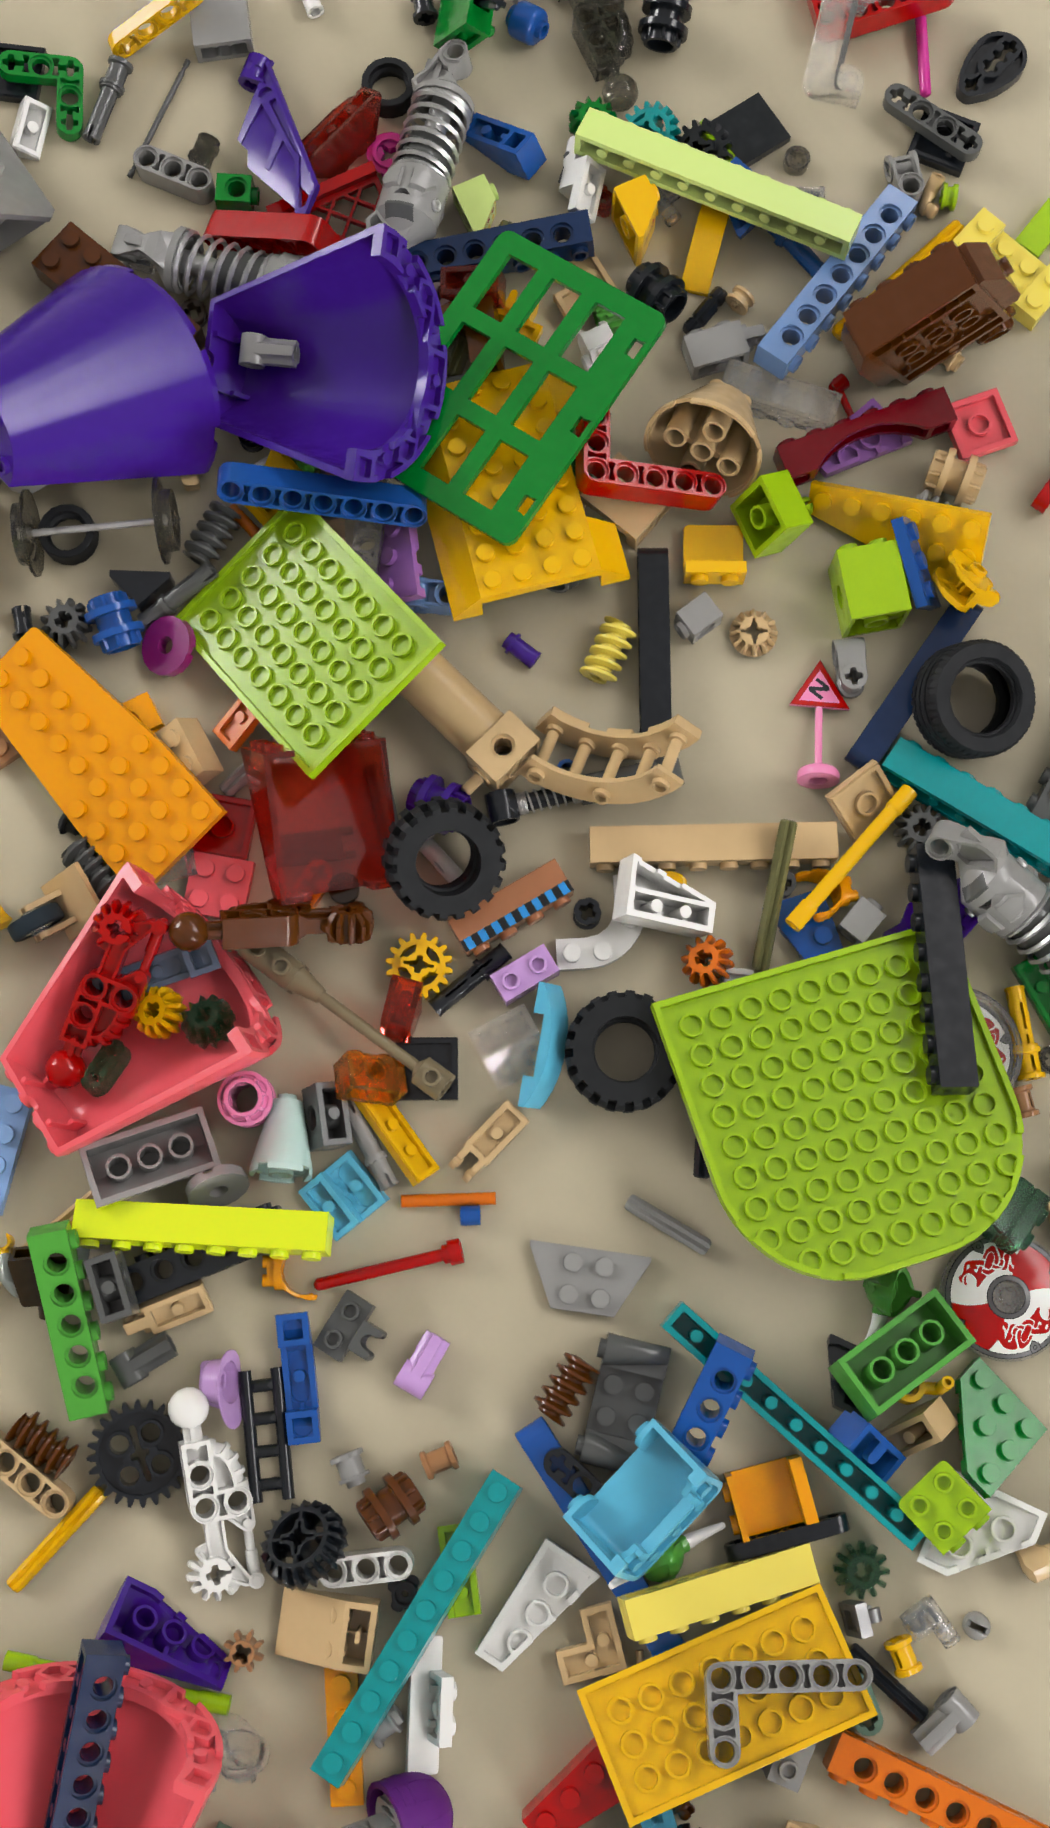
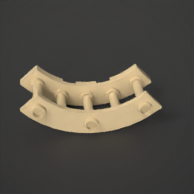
M553 706L539 719L535 729L546 735L538 755L532 754L518 767L516 772L532 784L540 785L568 797L596 802L601 805L633 804L650 801L665 796L683 785L684 780L672 773L680 751L697 742L701 737L702 730L677 714L661 724L649 727L647 732L634 733L633 729L608 728L605 732L590 728V723L575 718ZM557 741L577 749L569 771L548 763ZM590 754L610 758L602 778L581 775ZM665 756L662 765L657 764L651 768L655 759ZM641 759L635 775L615 778L622 760Z

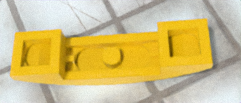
M703 204L698 215L682 280L685 282V290L688 293L708 297L729 215Z

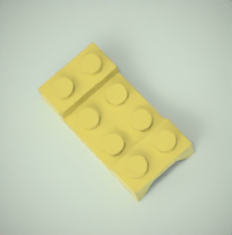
M983 207L953 241L958 246L967 242H987L1000 258L1007 257L1015 271L1010 276L1021 294L1019 299L1010 305L1016 311L1013 318L1031 331L1050 308V263L1046 266L1005 233L1006 225Z

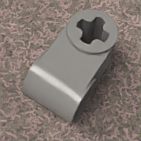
M912 150L908 152V155L898 157L885 156L884 173L887 182L918 201V207L925 182L920 170L917 152Z
M864 637L832 640V659L835 667L837 689L845 698H856L864 690V685L868 679ZM848 677H853V681L857 682V684H852Z

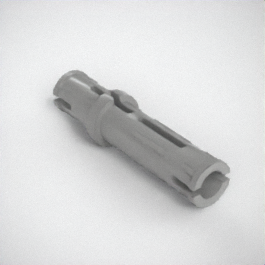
M350 1100L348 1109L352 1134L366 1159L364 1160L366 1168L370 1167L380 1187V1191H385L388 1187L391 1188L398 1184L399 1181L396 1179L386 1159L388 1157L386 1150L382 1151L367 1120L354 1101Z

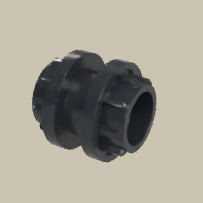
M643 0L642 11L646 17L639 21L638 33L641 35V40L644 41V46L659 53L675 52L687 40L688 28L683 23L691 19L692 6L689 4V0Z
M661 262L640 264L630 274L626 282L625 293L661 312L666 324L675 320L687 303L688 292L685 290V282L675 274L670 275L669 269Z

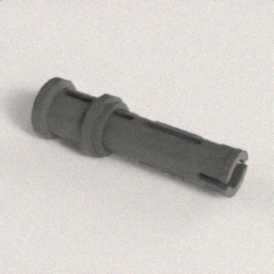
M110 55L108 58L109 67L105 77H101L99 81L101 91L85 131L82 134V138L91 144L94 139V145L100 144L117 98L124 94L125 88L123 86L127 76L133 72L132 64L117 55Z

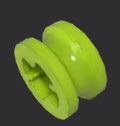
M943 183L939 197V210L947 207L949 211H954L958 198L959 184H954V186L950 187L948 183Z

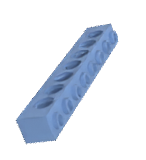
M889 183L862 216L858 233L845 260L830 255L757 345L753 362L780 380H783L789 372L795 373L803 361V354L806 351L812 352L820 339L819 334L822 331L828 332L836 320V313L839 310L844 312L853 298L852 293L855 290L858 292L862 290L869 278V272L871 270L875 272L884 261L886 251L892 252L901 239L900 234L902 231L908 232L917 218L914 212L918 201Z

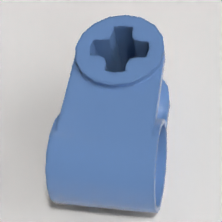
M420 576V586L425 589L426 598L405 603L414 613L451 616L449 603L441 601L442 597L447 595L444 581Z

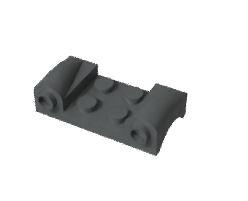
M608 1332L606 1339H600L597 1357L602 1358L599 1369L601 1374H598L585 1433L584 1435L578 1434L574 1454L579 1455V1462L617 1471L638 1448L635 1445L636 1430L644 1422L651 1421L652 1418L655 1419L672 1348Z

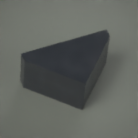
M110 570L109 576L119 590L126 592L129 599L136 601L137 609L140 612L157 601L156 597L161 593L165 594L175 587V580L170 572Z

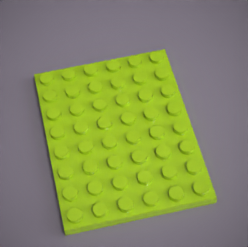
M278 510L218 572L219 577L207 584L175 616L188 622L194 630L196 638V648L194 649L305 774L313 780L446 646L320 515Z

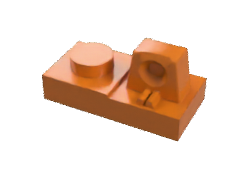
M238 698L212 731L229 750L237 752L255 730L259 721Z

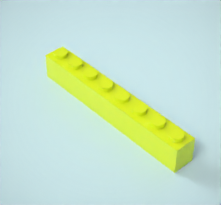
M76 1199L71 1229H77L80 1247L87 1249H99L100 1244L111 1245L112 1249L120 1251H130L131 1246L143 1247V1251L154 1253L162 1252L163 1248H174V1252L179 1254H194V1250H206L208 1255L225 1256L226 1251L238 1252V1256L246 1258H256L257 1253H267L273 1259L287 1260L289 1255H302V1260L321 1261V1257H331L334 1217L329 1212L133 1201H118L97 1209L94 1199Z

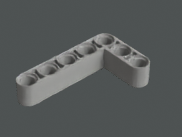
M857 1658L725 1661L711 1664L704 1673L707 1752L709 1759L714 1765L724 1769L734 1767L740 1760L741 1743L738 1694L863 1691L873 1681L872 1668L866 1661ZM820 1665L827 1668L830 1674V1680L825 1686L818 1685L813 1677L815 1668ZM852 1665L859 1666L864 1674L863 1681L857 1686L853 1685L847 1676L848 1669ZM785 1666L791 1667L796 1673V1682L791 1687L784 1686L779 1678V1673ZM750 1667H756L762 1673L763 1680L757 1688L750 1687L745 1680V1674ZM716 1668H723L729 1676L727 1686L722 1689L715 1687L711 1681V1674ZM719 1704H724L730 1709L731 1719L726 1725L717 1724L713 1718V1711ZM722 1741H727L733 1748V1756L728 1762H720L715 1755V1748Z

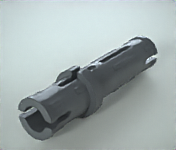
M209 561L204 562L203 565L170 591L157 596V601L137 615L138 620L142 621L144 627L146 626V629H148L157 619L163 616L174 615L180 605L219 577L217 570L212 564L210 565Z

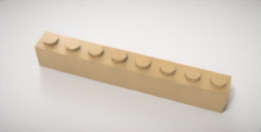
M837 821L797 822L789 869H798L800 864H812L814 869L830 868V864H834L839 858ZM780 822L590 826V868H596L598 873L615 872V868H619L621 859L635 853L642 857V861L652 867H658L663 871H676V867H689L690 871H705L707 866H719L720 870L731 871L737 870L738 866L750 865L752 870H765L772 864Z

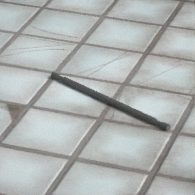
M185 59L183 67L178 73L142 145L150 144L184 77L185 70L191 63L190 60ZM134 162L132 168L129 170L127 176L131 179L133 178L136 169Z

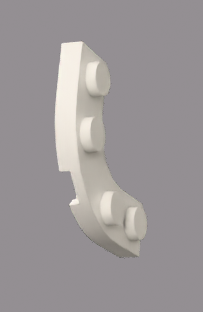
M613 875L614 901L618 875ZM611 920L609 926L598 935L585 938L556 939L557 966L560 971L597 969L619 960L634 945L643 927Z

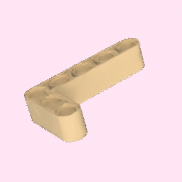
M0 1430V1479L47 1518L58 1519L68 1514L76 1505V1495L72 1488L60 1478L54 1481V1473L50 1475L44 1474L45 1466L36 1467L34 1465L35 1458L33 1456L29 1459L25 1458V1449L16 1450L14 1448L15 1441L6 1442L4 1440L6 1434ZM5 1453H10L14 1457L15 1465L13 1469H8L4 1466L3 1456ZM30 1473L37 1475L40 1480L37 1490L30 1488L27 1483V1477ZM54 1494H59L64 1498L65 1506L63 1510H57L52 1505Z

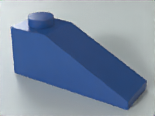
M477 112L473 115L470 128L466 132L465 141L508 173L530 180L547 160L534 133Z

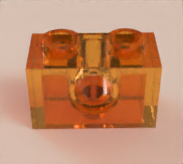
M360 1050L346 1051L333 1065L337 1099L393 1106L408 1092L404 1065L388 1054L375 1055L363 1053Z

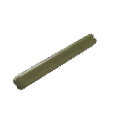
M781 819L752 961V968L757 971L769 970L797 830V822L793 820Z

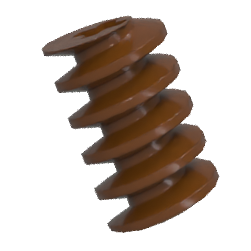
M566 1352L564 1357L569 1364L557 1363L556 1365L561 1375H549L554 1386L542 1385L541 1387L547 1396L543 1398L535 1395L534 1397L539 1405L538 1409L562 1427H565V1423L560 1416L571 1417L573 1415L568 1404L573 1406L580 1405L575 1394L585 1396L588 1393L583 1383L591 1385L595 1383L590 1372L601 1374L577 1355Z
M37 1411L30 1416L25 1413L11 1427L4 1440L10 1442L16 1439L14 1444L16 1450L26 1447L24 1457L27 1459L36 1455L34 1460L36 1467L46 1463L44 1474L50 1475L56 1471L55 1481L73 1461L79 1445L76 1444L67 1449L66 1445L70 1437L66 1436L58 1441L56 1439L60 1430L58 1427L48 1433L46 1431L50 1422L48 1419L40 1424L36 1423L40 1412Z

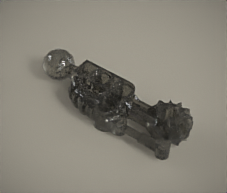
M568 0L573 9L572 36L595 82L603 79L605 81L602 89L604 103L610 102L613 111H628L637 101L639 92L635 80L631 76L619 72L620 66L631 56L634 43L631 33L632 26L624 9V0Z

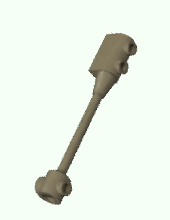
M281 947L239 949L238 955L288 993L292 994L294 992L311 1001L319 1002L412 1071L411 1083L434 1100L439 1101L452 1085L456 1077L453 1073L431 1057L421 1061L417 1060L326 993L324 987L309 972V968Z

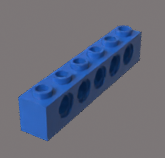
M719 1333L672 1431V1434L706 1467H708L716 1450L711 1447L715 1437L717 1436L721 1439L729 1424V1420L725 1419L729 1408L736 1410L743 1392L738 1389L743 1379L749 1382L757 1366V1363L753 1362L755 1350L722 1333ZM719 1371H728L732 1374L734 1380L724 1382L718 1378L717 1373ZM712 1399L719 1404L720 1408L709 1410L705 1407L703 1401ZM699 1428L703 1430L706 1437L695 1438L690 1433V1429Z

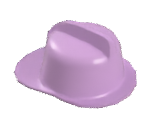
M230 1349L220 1359L206 1360L201 1363L199 1389L207 1397L209 1406L220 1409L226 1426L234 1430L239 1427L242 1420L238 1372H241V1364L237 1352Z

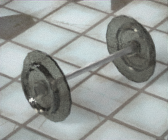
M153 477L151 491L153 518L38 529L40 517L36 502L30 490L23 489L19 502L13 503L10 508L11 536L18 562L21 566H29L30 572L34 577H40L44 569V549L38 536L154 526L161 559L164 565H168L171 562L172 552L179 551L181 548V519L179 518L173 489H164L160 478Z

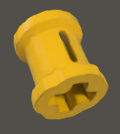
M910 1634L895 1636L883 1644L885 1650L890 1652L896 1668L894 1674L898 1678L909 1677L923 1669L922 1663L917 1661L910 1644L912 1642Z

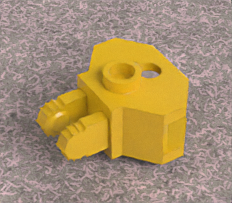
M955 548L948 557L951 564L946 569L938 566L932 575L942 596L961 612L966 613L970 608L973 609L976 604L993 607L998 604L1001 598L998 591L992 588L993 583L987 578L988 572L984 566L976 561L973 562L966 554Z

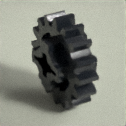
M704 118L702 124H700L697 120H692L691 129L684 125L682 127L684 135L682 137L679 135L675 136L680 143L688 144L690 147L705 153L713 154L723 160L733 159V155L727 152V149L733 147V143L726 140L730 134L725 129H721L722 126L715 121L712 123L707 118ZM706 134L713 135L716 140H709V138L706 137Z

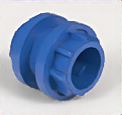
M122 590L113 591L88 601L86 606L88 613L84 615L86 624H96L99 632L92 636L94 646H100L104 654L110 655L132 649L141 644L143 639L141 632L145 630L142 621H133L131 612L135 611L138 607L136 601L129 599L126 592Z

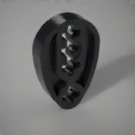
M1002 31L991 32L981 37L971 48L961 68L955 92L957 99L963 104L968 105L984 102L1000 95L1013 86L1020 79L1027 63V51L1021 40L1013 34ZM1010 48L1013 50V52L1009 51L1005 55L1003 62L999 61L996 64L994 71H984V68L988 69L992 65L994 58L998 59L1001 56L1003 49L1008 50ZM976 84L974 90H972V89L969 90V91H966V90H965V87H966V88H969V87L974 86V85Z

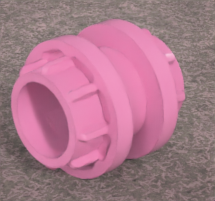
M238 1071L228 1076L220 1085L217 1093V1105L222 1116L230 1123L243 1128H255L264 1124L266 1117L272 1109L276 1092L272 1084L260 1074L253 1071ZM255 1087L258 1096L257 1104L252 1110L241 1113L237 1108L236 1102L238 1094L243 1089Z

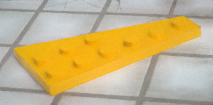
M817 480L811 482L809 492L811 501L808 502V504L813 503L811 515L864 544H869L870 541L878 538H886L887 541L895 540L896 537L891 523L893 519L903 516L910 518L911 522L914 521L919 531V539L917 540L921 551L926 556L931 578L938 566L946 569L951 564L948 557L954 548L962 551L973 562L976 561L982 565L992 517L990 512Z

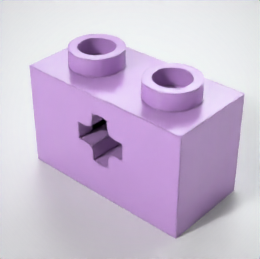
M543 943L491 974L490 980L507 1007L537 989L539 982L547 983L559 976L560 970Z

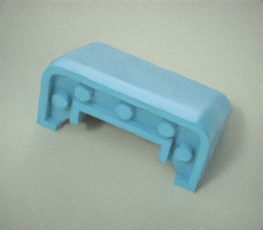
M654 1418L651 1421L644 1422L636 1430L635 1445L638 1448L595 1495L587 1494L583 1496L580 1494L569 1503L568 1511L562 1516L615 1577L628 1581H636L641 1578L711 1503L723 1486V1483L708 1467Z

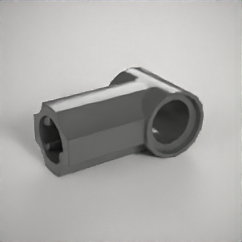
M164 1331L137 1348L132 1347L117 1355L109 1363L125 1390L148 1377L149 1372L179 1354L171 1337Z

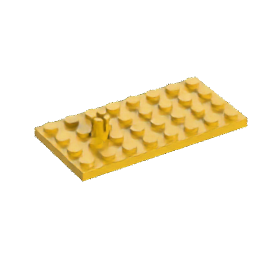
M820 1583L576 1691L629 1827L635 1826L878 1715L867 1689L856 1692L738 1694L741 1743L740 1760L734 1767L724 1769L717 1767L709 1759L704 1695V1673L708 1666L725 1661L853 1659ZM821 1665L815 1668L813 1673L815 1682L820 1686L828 1684L830 1674L827 1668ZM852 1665L848 1669L847 1676L848 1680L857 1686L863 1679L857 1666ZM785 1666L781 1669L779 1673L781 1683L786 1687H791L796 1682V1673L791 1667ZM750 1667L745 1674V1680L750 1687L757 1688L761 1685L763 1676L759 1669ZM716 1668L712 1672L711 1681L713 1685L719 1689L727 1686L729 1676L726 1670ZM719 1704L715 1707L713 1711L715 1722L719 1725H726L730 1721L731 1712L726 1705ZM727 1741L718 1743L715 1748L716 1758L720 1762H728L733 1756V1748Z

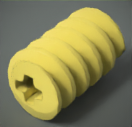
M611 616L604 617L606 623L601 624L599 627L601 634L595 636L594 642L596 644L591 645L589 648L591 655L586 656L584 659L586 666H582L579 670L584 677L599 684H605L607 681H617V677L611 671L622 670V667L616 661L617 659L625 661L628 657L621 650L632 649V645L626 639L637 638V634L631 630L630 626Z

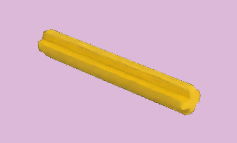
M93 1486L7 1579V1585L14 1592L22 1591L107 1498V1496H104L105 1490L102 1487Z

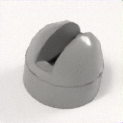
M969 1612L965 1615L962 1622L964 1632L973 1640H983L990 1633V1622L980 1612ZM971 1621L985 1627L984 1631L980 1632L971 1628Z

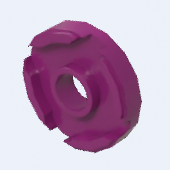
M163 616L154 621L147 629L142 641V656L148 669L158 675L174 677L182 673L193 659V655H191L193 647L196 648L194 630L188 622L175 616ZM172 640V648L169 653H166V645Z

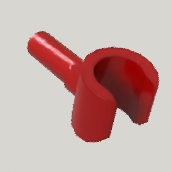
M841 373L830 382L828 390L834 397H838L849 418L854 412L844 391L850 387V383L847 377Z

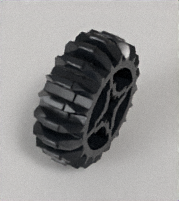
M305 1499L300 1507L292 1503L289 1512L281 1510L282 1517L278 1521L271 1520L272 1530L264 1531L267 1540L260 1544L264 1551L261 1558L265 1564L266 1572L273 1577L277 1584L285 1585L292 1591L296 1587L305 1591L309 1583L311 1586L317 1587L320 1578L329 1580L328 1572L331 1569L338 1570L336 1562L339 1559L345 1558L342 1549L349 1546L345 1538L348 1532L343 1525V1519L337 1512L335 1513L330 1505H323L317 1500L311 1504ZM316 1527H323V1532H317ZM286 1557H292L293 1563H286Z

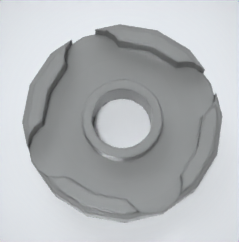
M219 1164L211 1167L212 1172L205 1175L203 1171L195 1174L188 1181L185 1191L190 1205L225 1206L244 1195L250 1184L248 1176L241 1166Z

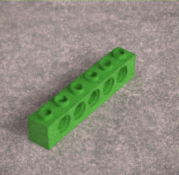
M70 1220L31 1227L26 1239L69 1421L106 1414L109 1411L111 1401L115 1400L112 1381H106L104 1371L108 1370L105 1351H99L97 1340H101L100 1326L97 1320H92L90 1310L94 1309L91 1290L86 1291L83 1279H87V1274L83 1263L84 1260L78 1259L76 1251L77 1248H80L77 1229H71ZM60 1253L65 1256L67 1261L57 1264L51 1260L50 1255ZM61 1284L70 1285L74 1292L63 1294L58 1290L57 1286ZM75 1315L81 1322L75 1325L69 1324L64 1317ZM80 1345L85 1347L88 1352L79 1355L73 1352L72 1347ZM81 1376H89L94 1380V1383L86 1385L81 1383L79 1378Z

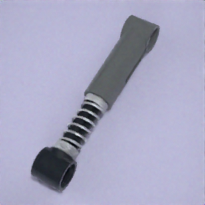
M665 756L655 759L651 768L657 764L662 765ZM677 758L672 773L683 779L679 758ZM640 763L619 767L615 778L635 775ZM605 770L584 775L602 778ZM543 787L539 791L533 789L530 793L526 790L515 793L513 789L508 788L495 790L484 795L490 822L496 827L516 823L520 820L521 815L529 814V811L535 813L537 809L543 811L544 808L549 807L551 809L555 805L559 808L560 804L565 803L567 806L569 802L574 804L581 802L583 806L596 803L568 797Z

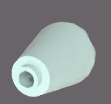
M283 1093L273 1100L272 1109L265 1119L249 1166L250 1176L253 1177L255 1173H259V1180L285 1184L294 1183L295 1177H303V1182H308L312 1179L313 1168L303 1102L297 1100L296 1095Z

